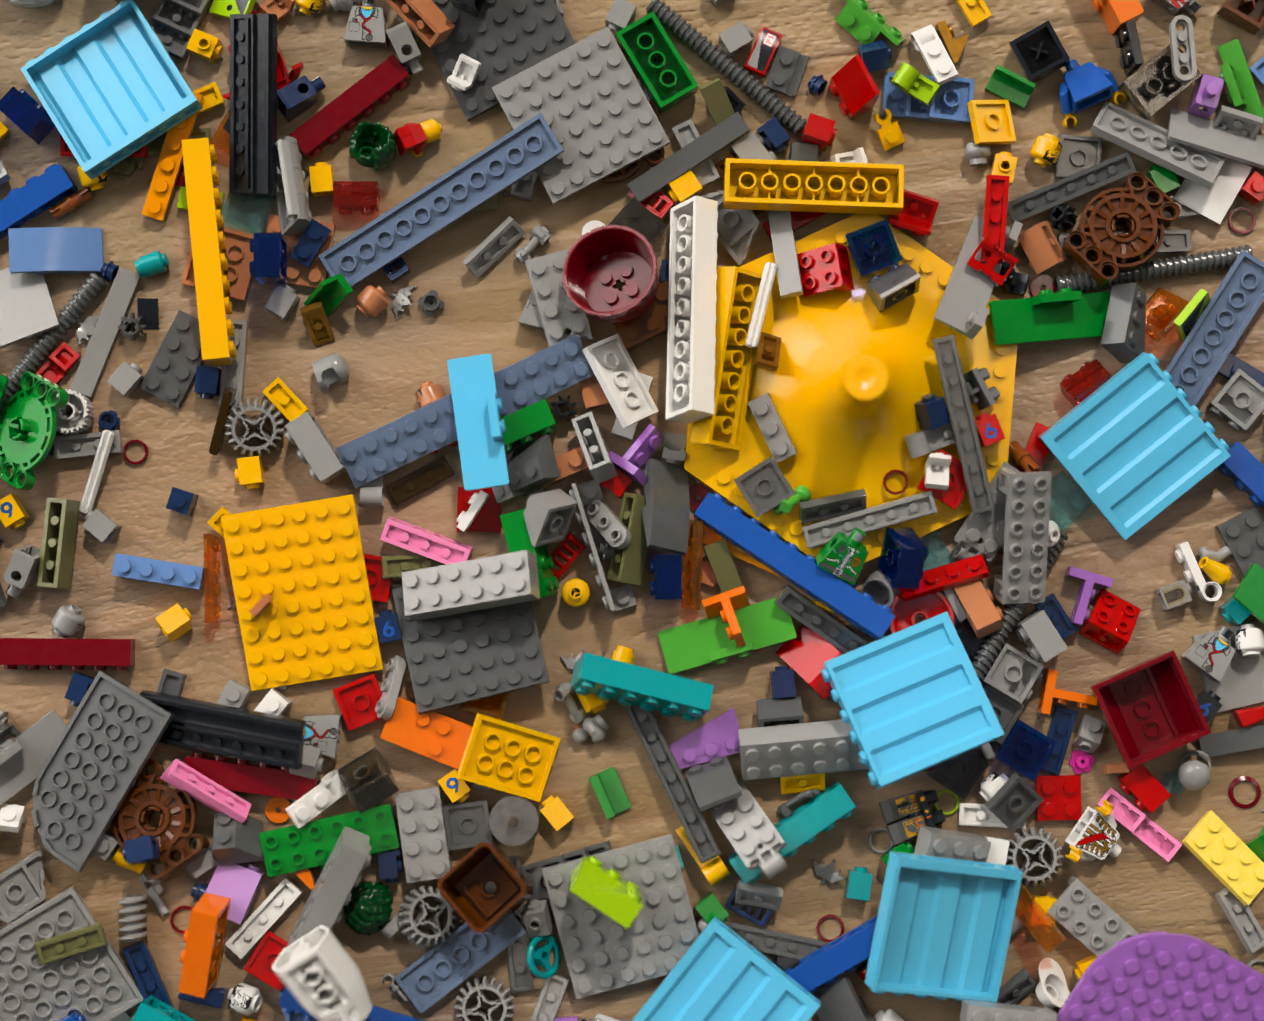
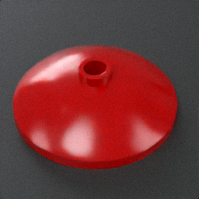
M941 592L903 602L901 593H899L890 606V609L893 611L892 614L895 616L889 625L891 634L915 625L916 617L925 621L946 611L954 625L953 608Z

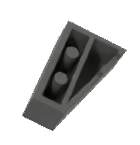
M1137 283L1114 284L1111 289L1101 345L1120 363H1130L1142 352H1145L1146 292Z

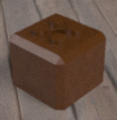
M480 842L438 880V890L471 929L479 933H491L533 895V885L497 844ZM490 881L496 885V891L491 895L487 894L484 889L485 884Z

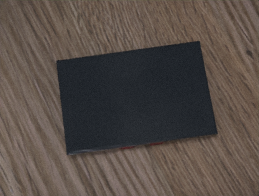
M137 298L138 317L143 316L141 321L143 324L148 325V327L143 329H159L158 299Z

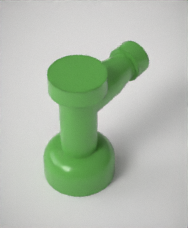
M804 485L798 486L794 490L796 494L788 500L781 501L774 508L775 513H789L796 504L809 501L811 499L809 489Z

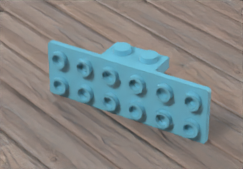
M488 353L447 360L464 488L466 491L508 485L509 476L503 433H506L505 421L500 419V411H503L501 398H497L492 356Z

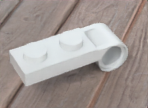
M932 25L910 33L916 51H920L938 85L958 78V72Z
M1188 541L1175 545L1176 551L1174 553L1179 563L1183 564L1185 569L1183 571L1184 577L1194 587L1199 599L1204 602H1213L1220 599L1222 595L1221 586L1216 582H1205ZM1207 586H1211L1214 590L1211 598L1205 594Z
M333 770L321 779L320 784L287 807L285 811L295 826L301 828L345 795L350 788L339 771Z

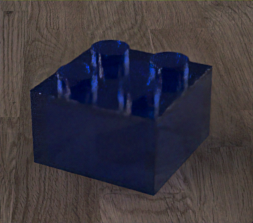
M13 86L0 100V111L38 145L56 127L47 111L23 89L18 91Z
M887 219L848 233L844 237L859 280L888 270L894 265H901L903 262Z
M254 233V239H250V252L253 253V261H250L249 266L250 275H253V278L260 284H287L286 238L281 233Z
M887 527L878 563L879 569L893 588H918L920 580L923 578L924 562L928 558L927 547L911 527Z
M681 554L654 555V560H650V574H654V582H650V596H654V600H682Z
M1018 719L994 759L1033 782L1057 742Z

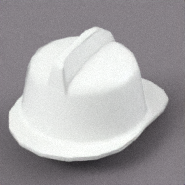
M1044 958L1039 963L1040 982L1036 986V996L1044 1008H1061L1070 995L1065 975L1056 961L1051 958Z

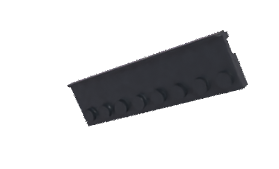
M269 13L230 14V194H276L277 15Z
M148 690L140 692V695L174 715L159 740L160 743L296 770L302 767L304 724H306L304 720Z

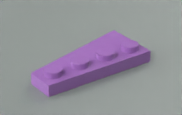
M734 707L669 744L680 769L710 761L715 757L739 753L738 729L740 727Z

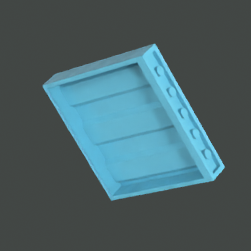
M134 0L121 1L114 9L104 12L97 20L84 25L81 30L65 37L61 43L55 47L48 48L44 54L28 61L24 67L20 68L84 173L90 179L99 176L203 108Z
M1146 352L1138 355L1038 436L1124 540H1127L1231 456L1228 452L1230 448L1222 438L1218 440L1213 434L1216 432L1213 426L1208 421L1206 423L1202 421L1199 417L1202 415L1199 409L1194 404L1192 406L1188 404L1185 400L1188 398L1186 393L1180 387L1177 389L1171 383L1174 380L1166 370L1162 372L1157 366L1160 363L1152 353L1148 355Z
M947 611L828 660L822 666V676L825 682H829L833 689L830 690L834 702H838L842 709L839 711L843 722L848 723L851 729L849 736L853 744L857 743L860 752H858L860 761L863 765L866 764L869 769V781L872 786L876 785L878 790L997 740L1004 735Z
M890 851L864 983L872 989V992L877 994H885L886 991L898 996L913 994L919 998L934 996V998L939 1000L954 998L962 1002V999L997 1002L1023 872L1013 865Z
M714 916L631 1021H809L821 1006V1001Z

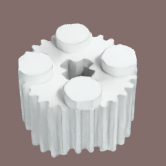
M65 389L68 393V401L65 407L55 410L56 431L66 435H79V432L83 433L92 426L93 421L91 419L94 418L92 414L95 413L92 409L94 407L91 406L92 402L85 395L71 389ZM59 393L56 395L55 402L58 401ZM71 408L73 410L71 416L66 415V412H69Z

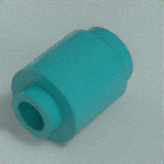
M160 250L141 256L139 260L135 261V267L141 278L145 276L148 278L167 271V266L170 265L167 255L161 253Z

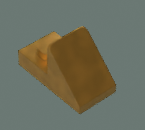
M944 20L937 23L934 29L951 61L956 66L969 34L953 40V29L950 25L947 26Z
M321 301L300 308L314 346L335 340L329 317Z
M761 332L751 365L768 371H776L779 365L781 337Z

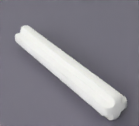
M767 262L764 266L745 343L749 348H757L777 269V265Z
M110 430L102 432L79 511L88 514L93 509L115 437V433Z

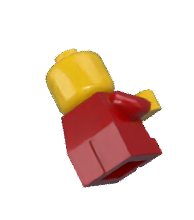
M430 119L420 124L407 123L405 126L397 128L393 135L400 156L411 151L415 158L422 156L426 143L428 144L441 138L442 127L434 119Z

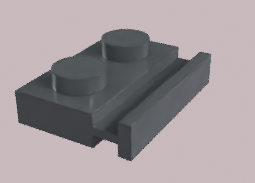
M779 46L765 88L795 98L809 56Z

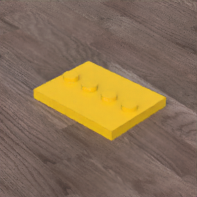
M477 713L456 777L540 802L561 739Z

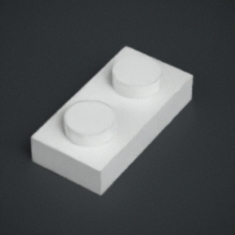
M482 490L479 493L474 492L468 502L471 506L467 512L463 510L456 520L459 523L457 528L466 533L489 498L487 493Z

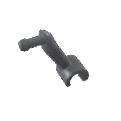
M811 789L799 793L788 802L781 804L777 808V813L781 818L788 817L793 813L790 809L793 805L803 799L817 797L820 790Z

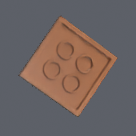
M270 214L259 279L316 289L328 277V271L320 260L319 255L333 246L336 225L319 222L331 229L332 233L311 267L307 268L290 257L304 231L295 235L282 236L279 216Z
M227 227L220 228L226 239V249H223V253H225L228 260V271H225V275H227L230 281L231 290L230 293H227V297L246 302L263 238ZM191 246L181 284L195 288Z

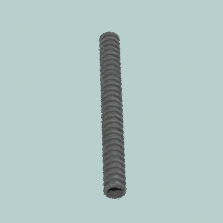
M651 1L646 9L647 14L654 12L659 22H662L663 27L666 26L668 31H673L672 34L674 36L677 35L679 40L682 39L684 44L687 43L688 48H693L694 53L698 52L699 57L703 56L705 62L709 61L710 66H715V70H720L719 73L721 75L724 74L726 79L729 78L731 83L734 82L735 87H740L741 92L745 91L746 96L750 95L752 101L756 100L757 105H762V109H767L766 112L768 114L771 113L772 117H776L778 122L781 121L782 126H787L788 131L792 130L793 135L798 134L804 128L807 120L802 119V115H797L796 110L792 111L791 106H786L785 101L781 102L780 97L776 98L774 92L770 93L769 88L765 89L764 84H759L760 81L758 79L755 80L753 75L750 76L748 71L745 72L744 67H739L738 62L734 63L733 58L729 59L728 54H723L722 49L718 50L717 45H712L713 42L711 40L708 41L706 36L703 37L701 32H697V28H692L691 23L687 24L686 19L682 20L681 15H676L675 10L671 11V7L665 6L666 3L664 1Z
M1245 245L1244 247L1238 246L1237 249L1236 247H1231V249L1225 248L1224 251L1218 249L1217 252L1211 250L1210 253L1205 251L1204 254L1199 252L1197 255L1193 253L1190 256L1171 257L1170 260L1168 258H1164L1163 261L1157 259L1156 262L1151 260L1150 263L1146 262L1144 265L1132 270H1119L1118 275L1110 285L1124 284V282L1130 283L1131 281L1136 283L1137 280L1143 282L1144 279L1150 281L1151 278L1156 280L1157 277L1162 279L1164 276L1168 278L1171 275H1184L1185 272L1190 274L1191 271L1193 273H1197L1198 270L1204 272L1205 269L1210 271L1212 268L1217 270L1218 267L1221 269L1225 266L1229 268L1242 250L1252 256L1253 252L1249 245ZM1108 270L1102 271L1104 276H1112ZM1085 271L1082 274L1077 272L1076 275L1071 273L1069 276L1065 274L1062 277L1058 275L1055 278L1057 293L1060 289L1072 288L1073 291L1078 290L1081 292L1083 289L1089 291L1090 288L1093 290L1097 287L1103 288Z
M90 273L91 277L85 279L87 282L81 284L82 288L76 290L78 293L72 295L73 299L68 300L69 304L63 306V311H59L60 314L57 317L60 326L43 332L41 337L38 336V341L33 342L34 346L28 348V353H24L25 357L19 359L21 362L15 364V369H11L12 373L6 375L9 382L0 406V413L8 400L15 393L19 392L18 389L21 388L23 374L37 371L36 367H40V362L46 360L44 357L50 355L49 351L54 350L53 346L59 344L58 340L63 339V334L66 335L67 330L72 328V323L75 324V320L81 317L80 314H84V309L89 308L88 304L94 302L93 298L98 297L97 293L103 291L101 288L107 286L106 282L95 273Z
M1060 530V538L1053 548L1048 549L1047 569L1051 568L1050 564H1053L1054 558H1057V552L1061 551L1060 547L1065 545L1064 540L1068 539L1067 534ZM1029 603L1004 605L1005 609L1001 610L1004 619H1002L1003 628L987 635L988 638L983 640L984 645H980L981 650L976 652L977 656H974V661L971 662L979 681L984 680L983 676L987 675V669L991 668L990 664L995 662L994 657H998L997 652L1002 650L1001 645H1005L1004 640L1009 638L1008 634L1012 633V628L1016 626L1015 622L1020 620L1018 617L1023 615L1022 610H1026L1025 605Z

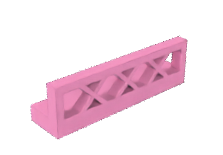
M392 516L387 519L380 538L382 541L444 564L468 561L469 555L474 548Z
M175 759L162 774V780L179 790H185L191 797L218 813L223 812L241 824L247 819L251 803L178 759Z

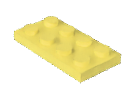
M1212 810L1207 811L1183 839L1182 843L1244 906H1247L1264 887V863Z

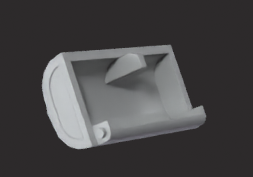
M286 136L275 143V146H277V193L271 194L276 195L282 236L301 233L309 226L312 219L311 212L308 211L307 206L308 192L305 191L304 186L305 172L301 167L302 152L299 150L297 139Z

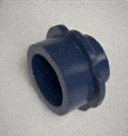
M823 75L813 76L808 82L809 92L817 96L827 86V81Z
M114 261L104 263L100 270L103 280L114 282L119 265L114 264Z
M112 410L102 412L99 416V427L114 431L120 425V418L117 417L118 414Z
M203 881L199 885L195 883L190 896L194 897V903L199 901L208 888L207 885L203 884Z

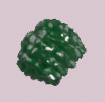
M365 121L359 123L351 135L349 154L361 166L374 168L375 172H379L387 168L394 161L397 144L389 127L381 125L380 122L374 124L373 122L368 123Z
M368 881L365 883L359 882L357 887H352L350 901L347 906H343L345 923L355 933L370 936L371 934L378 933L382 926L390 921V913L393 911L391 908L393 897L390 896L391 892L388 891V886L383 885L382 882Z

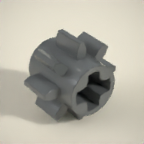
M132 312L129 315L130 319L125 316L121 317L123 324L118 326V328L124 332L122 337L129 335L131 341L136 340V334L140 337L144 336L142 330L148 327V325L143 324L141 321L143 316L135 318V314ZM135 322L136 325L134 326V328H135L136 330L131 331V330H130V328H131V324H130V323Z

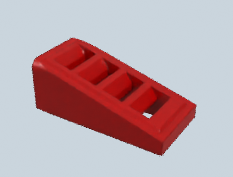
M631 190L626 194L660 222L668 214L670 208L674 206V202L660 191L640 204ZM656 196L658 200L651 207L649 203ZM661 202L665 203L659 212L655 210Z
M570 532L550 554L553 562L561 568L559 572L552 568L553 575L558 580L586 548ZM568 541L578 548L576 552L566 544ZM562 548H565L570 554H572V557L568 558L560 550ZM557 554L567 562L565 565L555 558Z
M1264 706L1232 711L1238 727L1245 728L1264 720Z

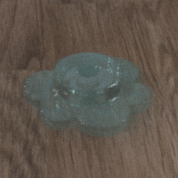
M1174 770L1171 773L1165 772L1164 778L1160 780L1161 785L1170 794H1181L1183 787L1179 781L1178 770Z

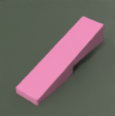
M1112 788L1107 791L1097 804L1101 807L1103 805L1102 800L1105 799L1113 805L1114 809L1112 812L1115 820L1167 863L1182 846L1180 842Z

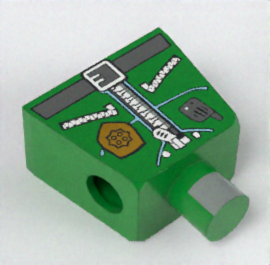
M855 528L850 536L842 532L836 533L816 555L817 566L854 585L868 555L866 546L861 543L866 533L859 528Z

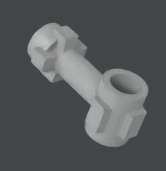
M536 225L530 232L533 238L523 249L518 247L516 250L517 253L514 256L521 263L525 264V260L532 258L529 254L539 243L544 246L551 238L549 231L544 226Z
M563 682L556 687L553 694L557 701H565L571 712L569 717L577 724L586 718L583 708L579 709L571 695L575 690L570 689L571 683Z

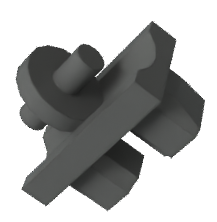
M976 367L965 373L964 379L972 404L976 403L981 411L996 403L995 400L1000 396V393L995 386L988 389L984 382L990 378L987 368L978 369Z

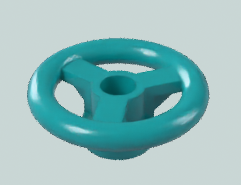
M551 935L534 937L527 949V963L529 969L536 977L548 979L557 972L560 966V947ZM540 941H546L542 948H535ZM552 948H553V950H554V963H553V966H551V963H550V960H549V959H550V951H551ZM536 966H542L546 972L539 971Z

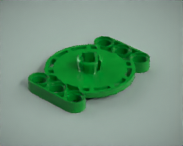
M32 372L23 374L21 378L22 390L8 400L0 413V478L15 488L26 491L32 489L35 484L33 469L44 461L52 448L57 427L55 410L65 407L68 401V393L65 389L40 374ZM33 378V383L30 387V381ZM46 385V390L43 395V388ZM59 393L58 401L55 402L56 395ZM13 467V473H12V475H11V477H10V471H11V468ZM26 475V480L23 485V477Z

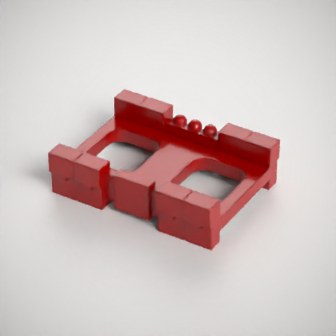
M983 238L967 261V265L977 271L980 269L986 275H990L991 280L1002 286L1019 259L1008 252L1005 254L1004 250L1002 251L994 243ZM981 247L991 251V256L985 264L975 259V255ZM1000 259L1010 264L1009 269L1003 276L994 271V267Z

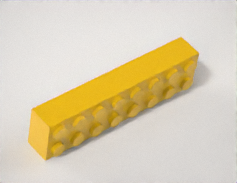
M726 158L724 166L723 209L900 215L903 209L904 165Z

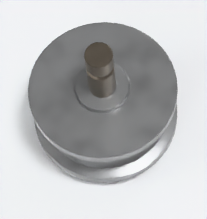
M517 795L506 796L499 800L493 807L489 817V826L494 837L501 843L509 846H518L528 842L536 833L539 825V814L535 805L529 799Z

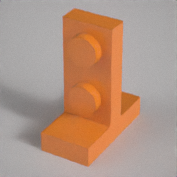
M744 586L702 600L707 618L711 619L721 615L723 623L728 622L730 626L726 628L729 639L735 640L737 648L746 645L734 610L750 605Z
M1045 669L1038 713L1050 715L1053 697L1056 703L1068 705V701L1077 702V707L1090 709V705L1097 706L1095 696L1055 689L1058 671Z

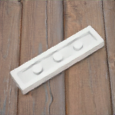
M285 877L225 945L242 959L303 891L289 878Z

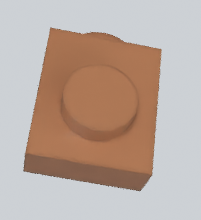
M267 0L259 6L258 11L261 14H276L278 23L292 12L295 0Z

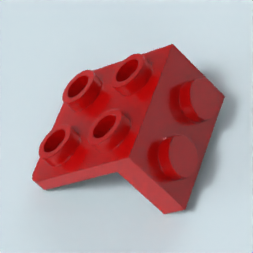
M904 189L901 214L889 215L888 223L891 224V227L898 230H903L904 228L912 230L913 234L920 237L930 236L932 221L939 200Z

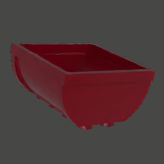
M1174 650L1145 660L1090 686L1127 769L1136 767L1211 733Z

